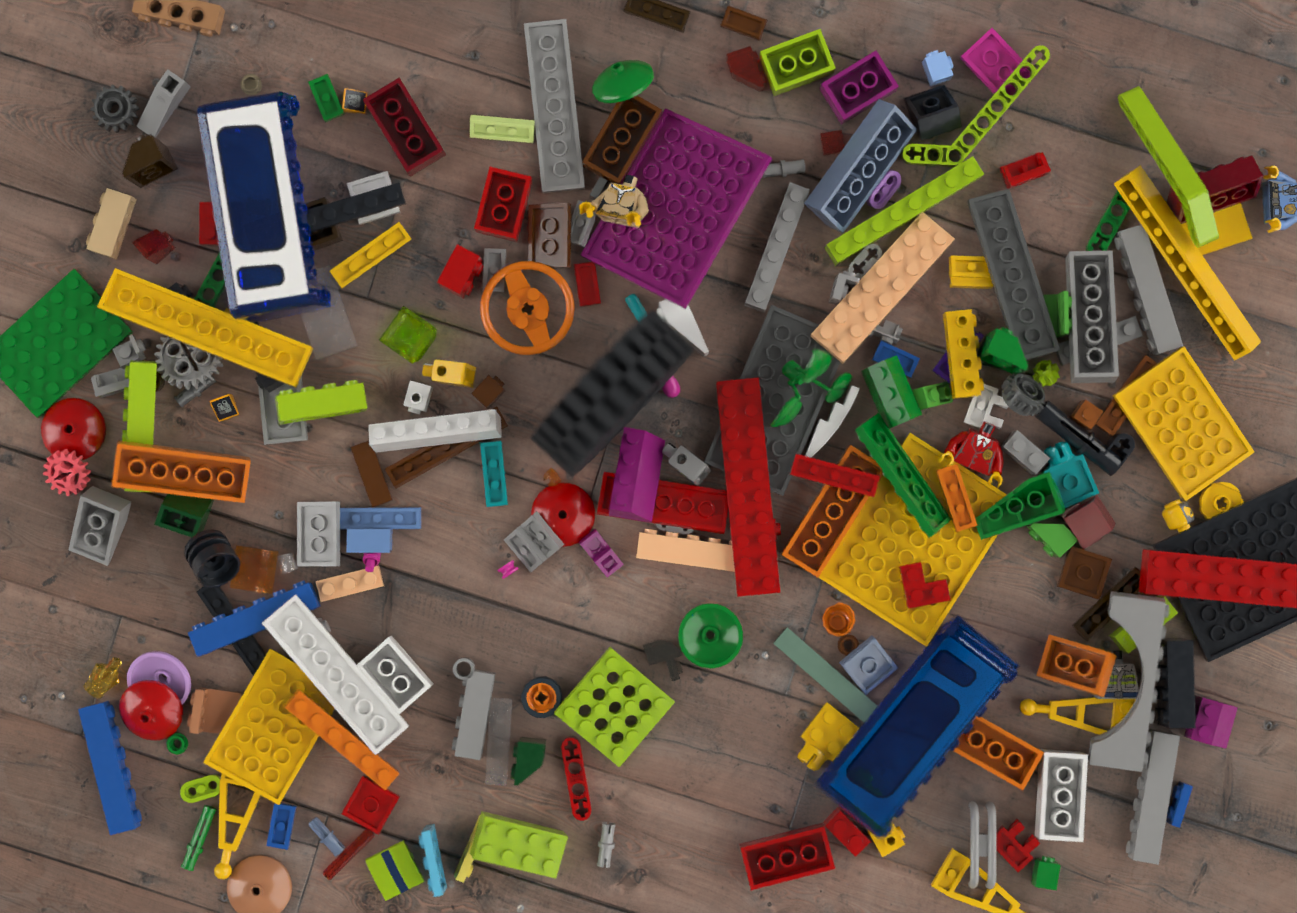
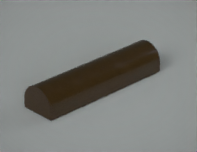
M1134 567L1072 624V627L1083 639L1089 641L1112 619L1108 614L1111 591L1137 595L1140 593V570Z

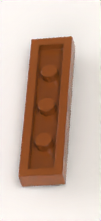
M1144 355L1119 390L1155 366L1157 362ZM1114 397L1095 423L1098 428L1111 437L1115 435L1127 418Z

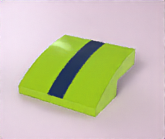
M404 840L365 859L369 871L385 901L424 882V877Z

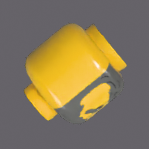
M1177 499L1164 505L1165 509L1162 511V516L1170 530L1177 529L1178 532H1182L1191 527L1189 523L1194 520V515L1186 501Z

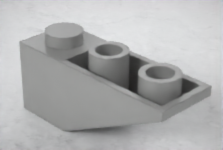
M167 69L155 86L136 127L146 134H152L156 137L191 86Z

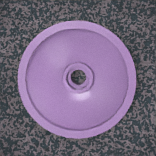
M160 651L147 652L137 657L129 667L127 673L128 687L138 681L154 680L170 687L177 694L182 704L187 700L191 691L190 675L183 663L176 657Z

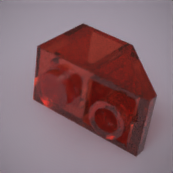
M751 46L726 54V62L732 79L756 91L761 92L764 90V84L767 83L763 71H759L757 65L760 63L756 51H752Z

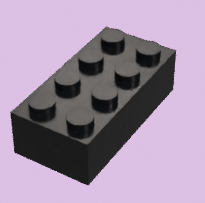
M1185 638L1161 639L1160 647H1163L1162 660H1158L1157 668L1160 669V678L1157 681V686L1154 688L1157 690L1158 708H1155V720L1158 721L1159 725L1167 728H1196L1194 642Z

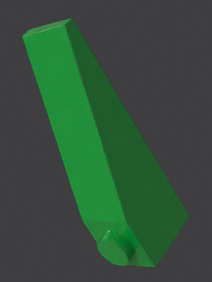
M1047 472L1027 479L975 518L980 539L982 540L1063 514L1066 509L1051 473Z

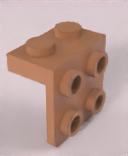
M203 687L195 689L190 700L193 710L192 714H189L187 726L190 727L189 733L209 732L220 734L243 694Z

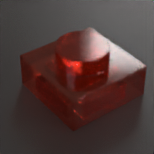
M842 130L820 133L823 156L837 154L843 150Z

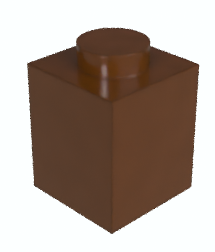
M488 375L471 394L489 409L505 392L502 388L505 384L496 375L493 378Z

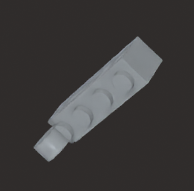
M463 657L458 659L453 665L454 675L458 679L463 680L462 686H466L465 695L461 694L459 707L462 708V713L456 719L455 729H459L458 737L453 739L452 750H455V756L481 760L496 673L475 670L474 662L469 658ZM460 662L470 664L471 672L469 675L463 676L459 674L457 666Z

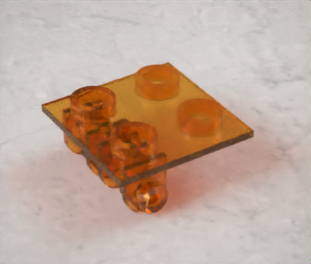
M236 545L235 553L240 561V569L231 580L230 588L272 594L279 551Z

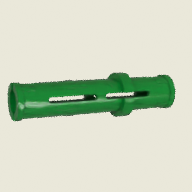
M204 805L190 843H187V852L180 866L181 868L194 871L199 854L203 853V844L217 811L216 808ZM205 819H207L202 834L199 835ZM198 840L197 847H196L195 852H194L193 857H192L191 854H192L193 849H194V847H195L196 841Z

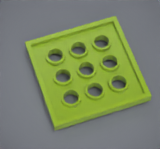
M609 647L554 711V714L620 767L675 701L613 648ZM610 672L618 673L616 682L611 683L607 681V675ZM628 685H632L634 693L630 696H625L623 689ZM597 688L604 690V696L600 699L593 697V692ZM642 699L650 700V706L647 709L639 708V703ZM612 702L620 703V709L617 712L609 711V705ZM582 705L590 706V712L587 715L579 714V708ZM629 715L636 716V723L632 726L625 724V719ZM599 718L606 720V726L602 729L595 727V722ZM617 731L621 732L622 739L619 742H613L611 735Z

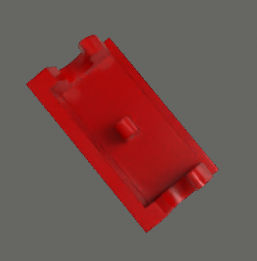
M1038 152L999 168L1007 189L1040 178L1051 172L1043 152Z

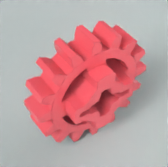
M64 449L62 452L58 450L49 456L47 462L43 465L47 469L43 472V475L48 476L45 482L52 483L51 489L57 488L58 494H62L65 491L67 496H70L72 493L76 495L87 487L86 484L91 480L87 476L91 473V470L85 468L89 463L81 461L83 459L82 455L76 457V451H72L69 454L67 449Z

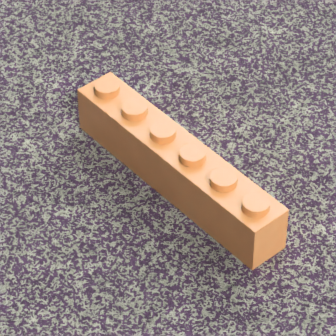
M644 529V533L640 532L636 558L735 572L732 541H729V545L721 544V539L708 538V542L699 541L700 536L687 535V539L678 538L679 533L666 532L665 536L657 535V530Z

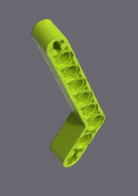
M1039 45L1030 51L952 145L909 144L902 151V160L909 165L956 167L961 164L1050 58L1048 48ZM1041 52L1043 54L1042 59H1039L1033 66L1031 62L1036 57V54ZM1021 68H1026L1030 71L1029 78L1026 79L1020 76L1019 71ZM1006 85H1013L1016 88L1015 95L1006 93ZM992 102H1000L1002 110L1000 112L993 111L991 108ZM985 118L988 121L987 128H979L977 120ZM964 135H972L974 143L966 145L963 142ZM913 149L914 153L920 154L922 152L921 149H924L923 161H920L921 156H914L913 160H911L910 156L906 155V153ZM928 151H937L939 155L938 160L931 161L928 159ZM951 151H957L960 154L958 162H953L949 159Z
M1137 86L1119 94L1118 102L1121 109L1182 203L1188 230L1194 245L1199 248L1217 240L1219 233L1208 191L1143 90Z

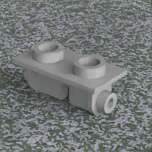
M885 320L883 327L878 325L869 337H872V335L880 338V341L892 345V343L896 344L899 341L896 335L900 337L903 329L899 327L900 325Z

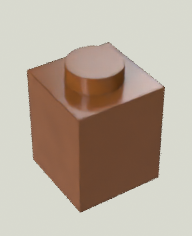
M1085 399L1078 403L1069 417L1085 430H1091L1104 411Z

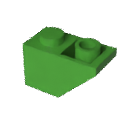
M948 382L912 390L920 410L953 402Z
M1032 523L1027 525V528L1030 530L1028 534L1036 542L1038 540L1041 541L1044 545L1043 550L1050 557L1060 558L1078 541L1064 524Z

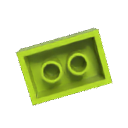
M821 29L762 50L759 54L760 62L774 96L834 74L836 69Z

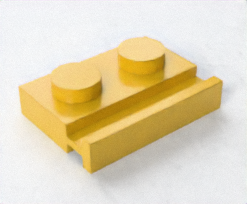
M951 255L949 257L950 288L992 289L994 287L984 256Z

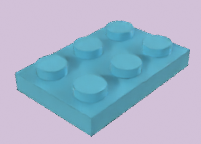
M435 824L426 825L422 830L421 835H419L421 849L425 848L426 857H423L425 870H429L430 878L427 879L430 892L433 891L434 897L444 894L447 884Z

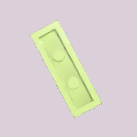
M471 115L470 138L534 142L535 120Z

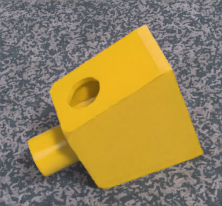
M437 359L434 360V364L425 363L423 366V376L431 377V380L434 382L468 388L474 387L475 366L462 362Z

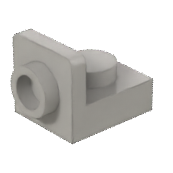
M133 334L129 335L130 341L113 348V352L122 369H125V365H130V360L142 361L146 359L143 352L146 350L143 341L141 339L137 340Z

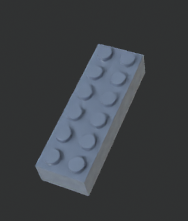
M878 99L804 204L828 227L844 233L915 134L917 128L896 105Z

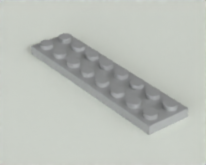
M566 19L524 23L542 193L585 189Z

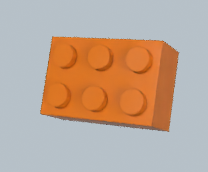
M1049 634L1036 676L1105 697L1117 656L1111 652Z

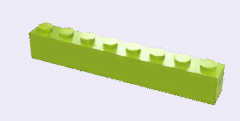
M974 156L826 244L825 250L836 266L863 250L866 246L873 244L921 213L926 212L979 180L984 173Z

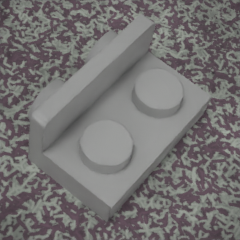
M843 271V274L838 273L835 277L828 303L837 305L840 300L846 297L848 286L854 287L859 283L860 279L855 277V273Z

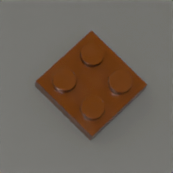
M1072 546L1067 552L1057 587L1100 600L1112 559Z

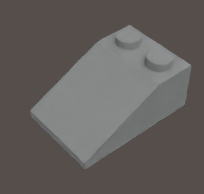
M90 487L80 496L68 550L108 566L127 522L131 501L97 487Z

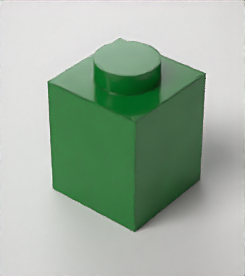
M1042 855V859L1035 858L1031 884L1038 888L1057 891L1061 865L1051 856Z

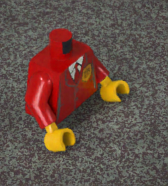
M984 421L979 431L969 428L968 431H962L951 438L944 454L938 458L939 463L944 458L948 460L946 467L955 461L987 476L992 474L988 480L989 486L992 484L993 479L998 481L997 488L1003 482L1001 476L1004 463L1002 448L998 445V440L991 437L995 425Z

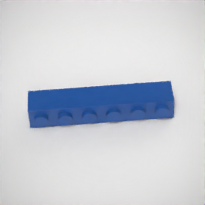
M305 580L293 585L294 589L287 592L285 589L273 593L274 597L268 600L262 597L253 601V606L245 608V605L233 609L234 614L227 617L225 614H221L212 618L213 622L205 625V622L193 626V631L188 632L197 657L266 630L262 623L294 595H297L310 611L321 607L312 583H306Z
M109 701L80 708L78 711L109 833L114 835L136 829L141 826L142 816L140 810L136 809V792L134 788L131 789L129 781L131 780V772L128 767L126 768L124 761L126 759L125 749L123 746L121 747L119 742L121 733L119 727L115 726L113 718L115 717V709L113 705H110Z

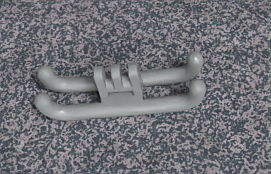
M970 801L968 803L970 808V881L968 886L971 889H975L978 886L979 857H988V879L985 886L987 889H993L996 884V808L993 802L989 801L985 804L988 813V834H979L978 805L975 801Z

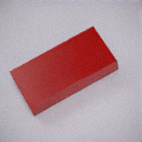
M595 263L574 264L580 307L601 304Z

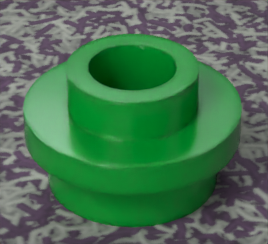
M174 733L168 737L166 742L168 751L175 755L184 753L188 748L187 737L182 733ZM175 740L181 741L180 747L175 746Z

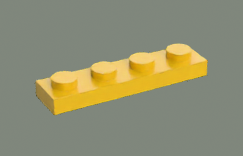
M398 222L329 272L342 289L412 239L401 223Z

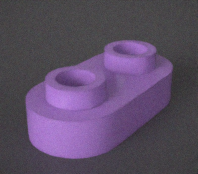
M889 169L867 199V204L875 209L883 208L901 184L900 174Z

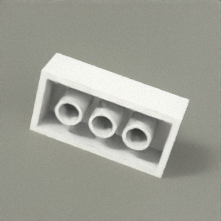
M1039 749L1044 754L1038 765L1035 836L1042 840L1083 842L1088 755L1077 751Z

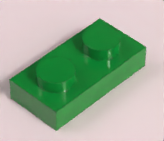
M328 74L308 82L325 123L345 115Z

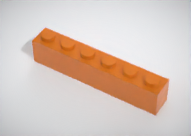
M299 688L284 705L288 711L384 790L400 774L396 768L379 754L375 755L361 739Z

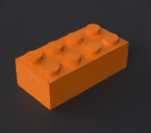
M975 713L947 746L952 751L1021 790H1024L1044 754L1041 750Z

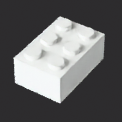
M392 636L388 637L357 664L358 668L398 714L402 713L434 685Z

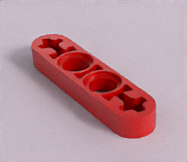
M569 736L563 740L561 750L573 816L579 821H584L590 817L592 812L580 741L576 737ZM568 741L577 744V747L574 748V756L579 754L580 758L566 759V756H571L570 750L565 749ZM572 762L579 763L581 766L580 772L576 774L571 773L568 769L569 764ZM580 783L584 786L585 790L581 795L573 793L572 787L574 784ZM586 797L587 801L583 800L582 802L583 807L588 808V811L585 812L584 816H581L579 812H576L579 809V801L574 803L573 799Z

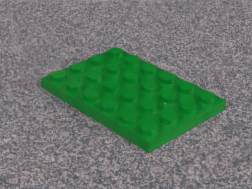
M76 269L69 272L0 336V379L36 418H40L47 412L52 405L59 401L113 351V348L119 346L134 332L121 317L97 307L101 299L100 294Z

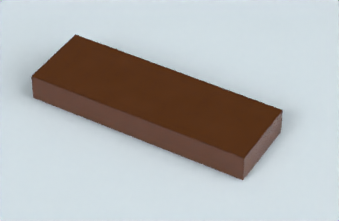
M369 441L350 447L372 508L392 501L393 498L377 454L369 445Z

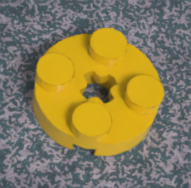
M1227 482L1211 483L1200 495V513L1207 520L1244 503L1239 489ZM1223 497L1226 506L1219 509L1216 502Z

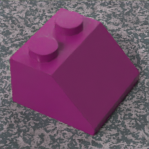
M1195 695L1196 728H1186L1184 737L1226 749L1238 707Z

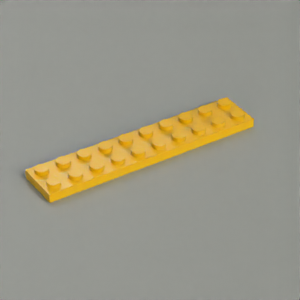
M116 268L97 306L103 311L295 388L313 351V348L309 345Z

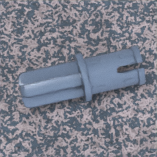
M315 817L309 822L310 828L321 839L320 843H324L335 857L345 849V846L333 834L334 831H329L319 818Z

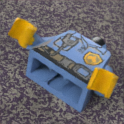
M1265 166L1264 169H1267L1268 175H1264L1263 179L1271 180L1262 183L1264 224L1269 223L1271 229L1267 230L1268 233L1286 230L1297 222V182L1292 177L1280 172L1277 166Z

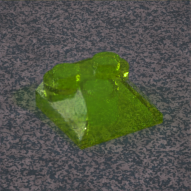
M403 306L379 341L413 364L418 362L432 345L437 336V329Z

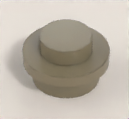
M247 74L242 78L240 86L245 94L253 96L261 91L262 81L255 74Z

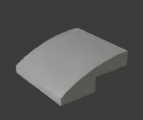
M535 512L504 539L506 544L530 572L534 571L564 545L538 512Z

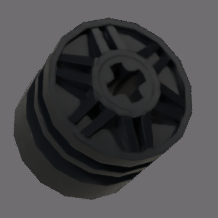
M214 529L204 530L194 535L185 545V559L201 585L209 588L220 587L231 581L239 572V558L231 547L226 535L221 531Z

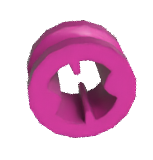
M512 560L497 571L498 573L501 572L503 575L502 579H505L519 568L514 566V560Z

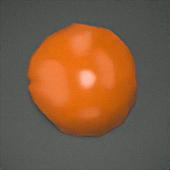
M840 602L828 607L822 617L823 627L829 634L836 637L848 634L855 625L854 611L849 605Z

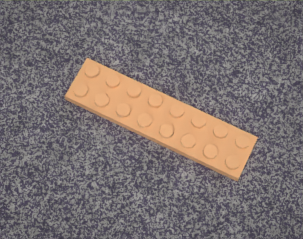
M924 212L921 213L862 277L859 283L852 288L846 297L812 332L810 337L844 364L954 242L955 238Z

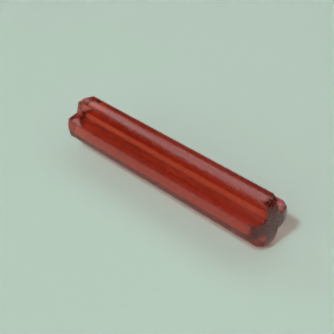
M366 828L323 871V875L328 880H331L374 838V833Z

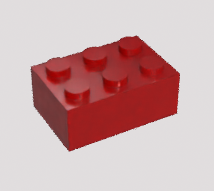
M489 166L474 226L476 233L518 242L533 182L531 176Z

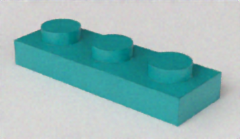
M502 441L480 443L486 507L508 505Z

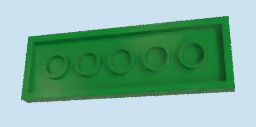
M877 413L856 428L855 431L859 440L869 450L872 459L882 469L883 475L893 485L896 494L902 498L908 511L919 523L920 529L930 538L943 528L951 518L880 414Z

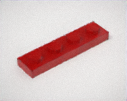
M795 454L790 472L792 476L870 497H875L880 476L800 454Z

